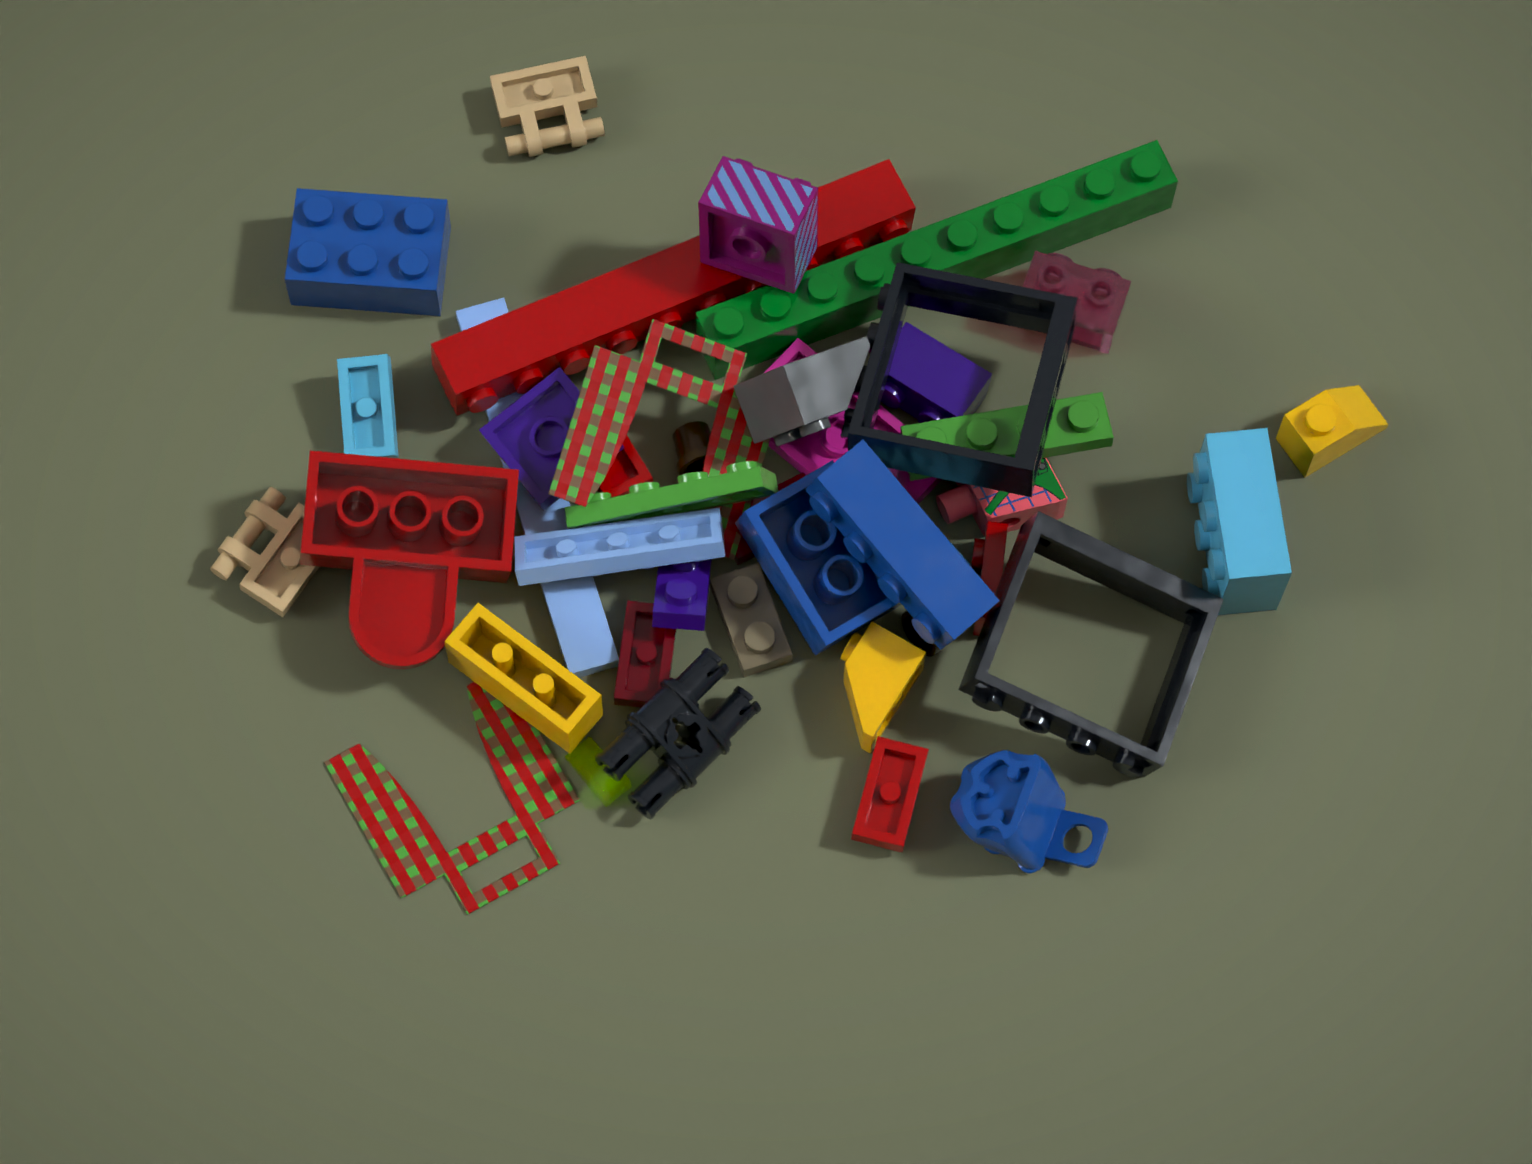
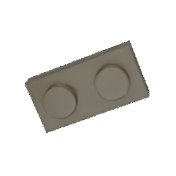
M759 563L710 578V588L743 678L792 662L793 653Z

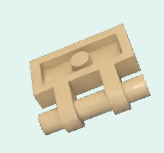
M586 55L490 76L491 88L501 128L521 124L523 131L522 134L504 137L508 156L528 153L529 157L544 154L543 149L570 143L572 148L587 145V140L605 136L601 117L582 121L580 113L582 110L597 107V96ZM564 115L566 124L539 130L537 120Z
M269 487L260 501L253 500L244 513L247 518L233 538L227 536L218 548L220 555L210 570L219 578L227 581L237 566L243 567L248 573L239 584L240 590L281 617H284L319 567L299 565L305 506L299 502L288 518L284 517L277 511L286 500V497L277 489ZM263 530L274 533L275 536L261 555L250 549Z

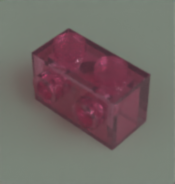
M1035 251L1023 287L1077 297L1076 327L1072 343L1109 354L1126 305L1131 281L1123 279L1117 272L1107 268L1092 269L1076 264L1072 259L1063 254H1044Z

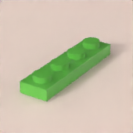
M1103 392L1056 400L1042 458L1111 447L1113 445L1114 436ZM1028 405L901 426L900 434L1015 458ZM908 472L910 481L930 478V476Z
M744 461L728 465L726 467L727 473L709 477L708 472L686 473L677 477L678 484L660 487L658 482L639 483L629 487V494L612 497L611 493L608 492L595 493L586 507L574 505L564 508L567 528L571 529L705 510L771 496L778 492L776 474L758 466L755 461Z

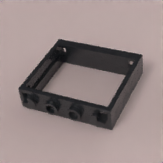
M897 262L891 284L884 283V287L880 288L877 309L883 311L880 322H871L867 338L870 343V349L868 353L871 354L867 366L863 365L853 395L858 396L855 409L847 408L844 413V425L840 436L841 438L848 439V451L863 439L887 468L1032 497L1076 327L1078 298ZM908 306L1047 333L1015 458L873 429Z
M1038 511L1021 525L995 596L1000 601L988 611L958 690L972 696L971 700L973 703L983 709L994 712L1002 710L1019 718L1020 725L1030 731L1041 734L1050 732L1065 739L1067 747L1077 753L1090 756L1097 754L1112 761L1113 768L1122 774L1132 777H1145L1164 766L1224 599ZM1033 553H1037L1184 623L1141 744L988 673Z

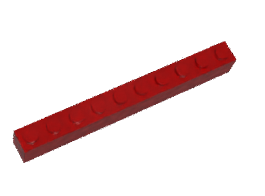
M890 159L818 187V248L807 270L911 231L916 207ZM696 236L431 343L432 366L456 416L468 411L479 413L491 408L502 397L515 392L519 394L527 393L559 367L566 375H572L584 370L589 365L595 345L621 355L630 351L636 346L637 342L646 339L652 319L680 329L684 323L696 319L695 312L767 285L700 262V236Z

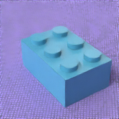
M1268 428L1205 434L1200 453H1194L1193 455L1194 471L1187 474L1188 498L1190 503H1198L1200 520H1195L1194 524L1196 547L1198 551L1205 550L1208 568H1203L1202 570L1203 590L1224 599L1218 615L1277 610L1291 577L1292 570Z

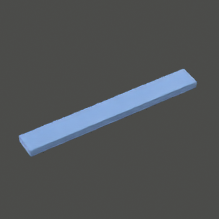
M500 298L457 310L456 318L460 331L508 313L505 299ZM515 392L498 399L495 405L485 410L489 422L524 394ZM501 459L503 468L509 469V468L507 467V465H506V464L503 462V460ZM518 480L516 510L524 535L569 529L567 528L564 509L570 506L569 501L558 499L543 511ZM593 576L552 581L544 584L540 583L566 669L580 678L618 667L619 657Z

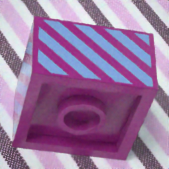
M722 156L698 202L700 262L795 294L818 248V187L812 186L810 182L799 178L791 179L755 167L751 162L739 158L734 160Z

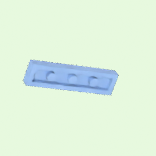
M720 507L514 536L515 573L518 586L544 584L552 581L600 576L609 573L650 569L658 566L700 562L725 557Z

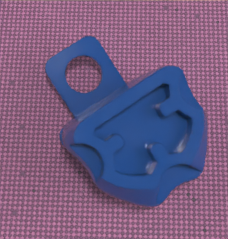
M1002 750L973 761L963 769L960 787L950 803V810L954 819L972 841L983 846L992 854L1010 857L1018 863L1019 868L1025 873L1039 871L1046 859L1083 868L1094 866L1098 861L1109 829L1108 824L1102 818L1064 810L1066 805L1065 793L1060 788L1047 761L1037 754L1023 755ZM1077 826L1089 828L1093 838L1086 850L1080 853H1071L1064 848V837L1070 829Z

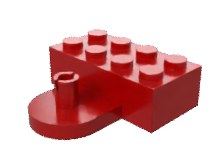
M310 450L299 565L352 569L348 613L349 628L354 642L366 657L381 666L391 669H412L428 663L444 649V641L452 633L455 620L458 579L507 583L512 568L519 470Z

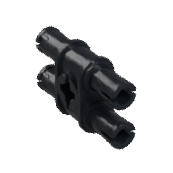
M704 648L701 654L676 679L672 677L664 679L660 683L661 688L636 713L630 712L627 715V720L625 721L627 727L601 753L595 756L599 766L606 765L602 770L618 782L648 750L655 753L659 758V766L634 791L627 795L632 804L639 803L635 808L650 820L656 816V813L681 788L688 789L689 787H694L697 784L696 778L720 754L726 755L730 751V739L755 714L761 711L757 701H754L752 704L749 702L754 697L740 686H737L708 717L704 716L699 710L698 701L723 676L729 673L725 663H722L720 666L717 664L722 659L711 649ZM674 723L682 725L678 732L675 729L676 725ZM679 735L682 738L681 742L683 744L675 742Z

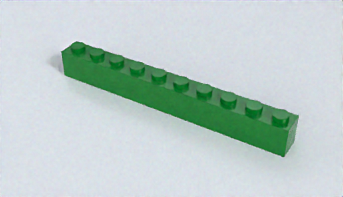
M1158 140L807 270L795 294L767 285L695 312L696 335L747 353L743 369L782 355L797 338L810 345L881 318L883 311L877 309L880 288L884 287V283L891 284L897 262L984 279L1170 209L1178 180ZM703 354L714 380L725 377L729 363Z

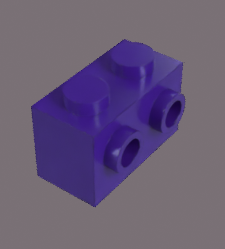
M906 322L901 329L881 402L890 408H900L916 418L919 423L974 414L986 398L992 373Z

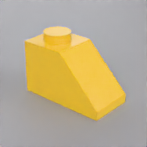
M1359 385L1326 389L1284 414L1275 439L1304 478L1385 430L1389 424Z
M873 621L863 636L857 632L853 634L841 655V660L845 661L843 681L861 749L868 753L872 752L877 737L882 736L923 671L926 656L925 651Z

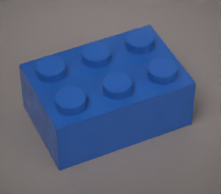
M297 188L285 272V283L291 305L441 316L451 232L447 199Z
M833 460L745 510L735 522L815 656L902 605L900 602H892L882 592L877 582L879 578L866 562L861 563L849 553L843 542L844 535L832 521L828 523L822 520L810 505L809 498L811 496L805 489L817 476L834 463Z

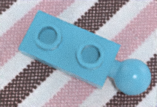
M388 354L337 359L344 454L399 458L391 357Z

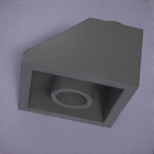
M867 336L785 364L734 385L733 387L754 444L773 437L777 447L831 427L828 417L847 410L870 349Z

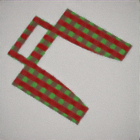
M655 319L651 321L639 361L595 345L548 494L583 507L588 505L611 468L626 438L646 383L717 408L703 466V472H708L709 477L727 473L726 467L738 462L755 461L758 466L762 467L770 439L754 444L733 387L739 383L747 353ZM661 339L728 362L729 365L723 385L720 386L655 362ZM752 500L719 506L723 523L725 557L732 560L735 558L741 538L736 532L738 528L735 522L745 510L750 508Z
M475 682L466 686L472 713L489 761L516 815L457 848L446 852L416 804L396 779L360 743L324 762L400 898L445 875L467 915L560 864L538 824L580 801L539 730ZM527 836L539 858L473 894L461 871Z

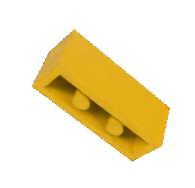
M480 603L473 607L444 641L448 662L569 754L573 752L603 716L602 695Z

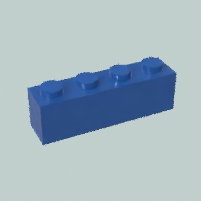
M863 439L817 476L805 489L811 496L809 502L816 514L825 522H833L844 535L843 542L849 553L861 563L866 562L879 577L877 582L882 592L892 602H900L913 617L912 625L927 643H935L940 650L943 649L1000 601Z

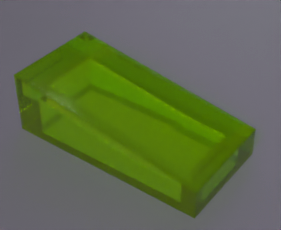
M588 737L571 754L568 753L564 757L580 778L607 807L632 787L631 781L624 774L623 778L617 782L602 770L606 765L599 766L595 756L603 750L591 737Z

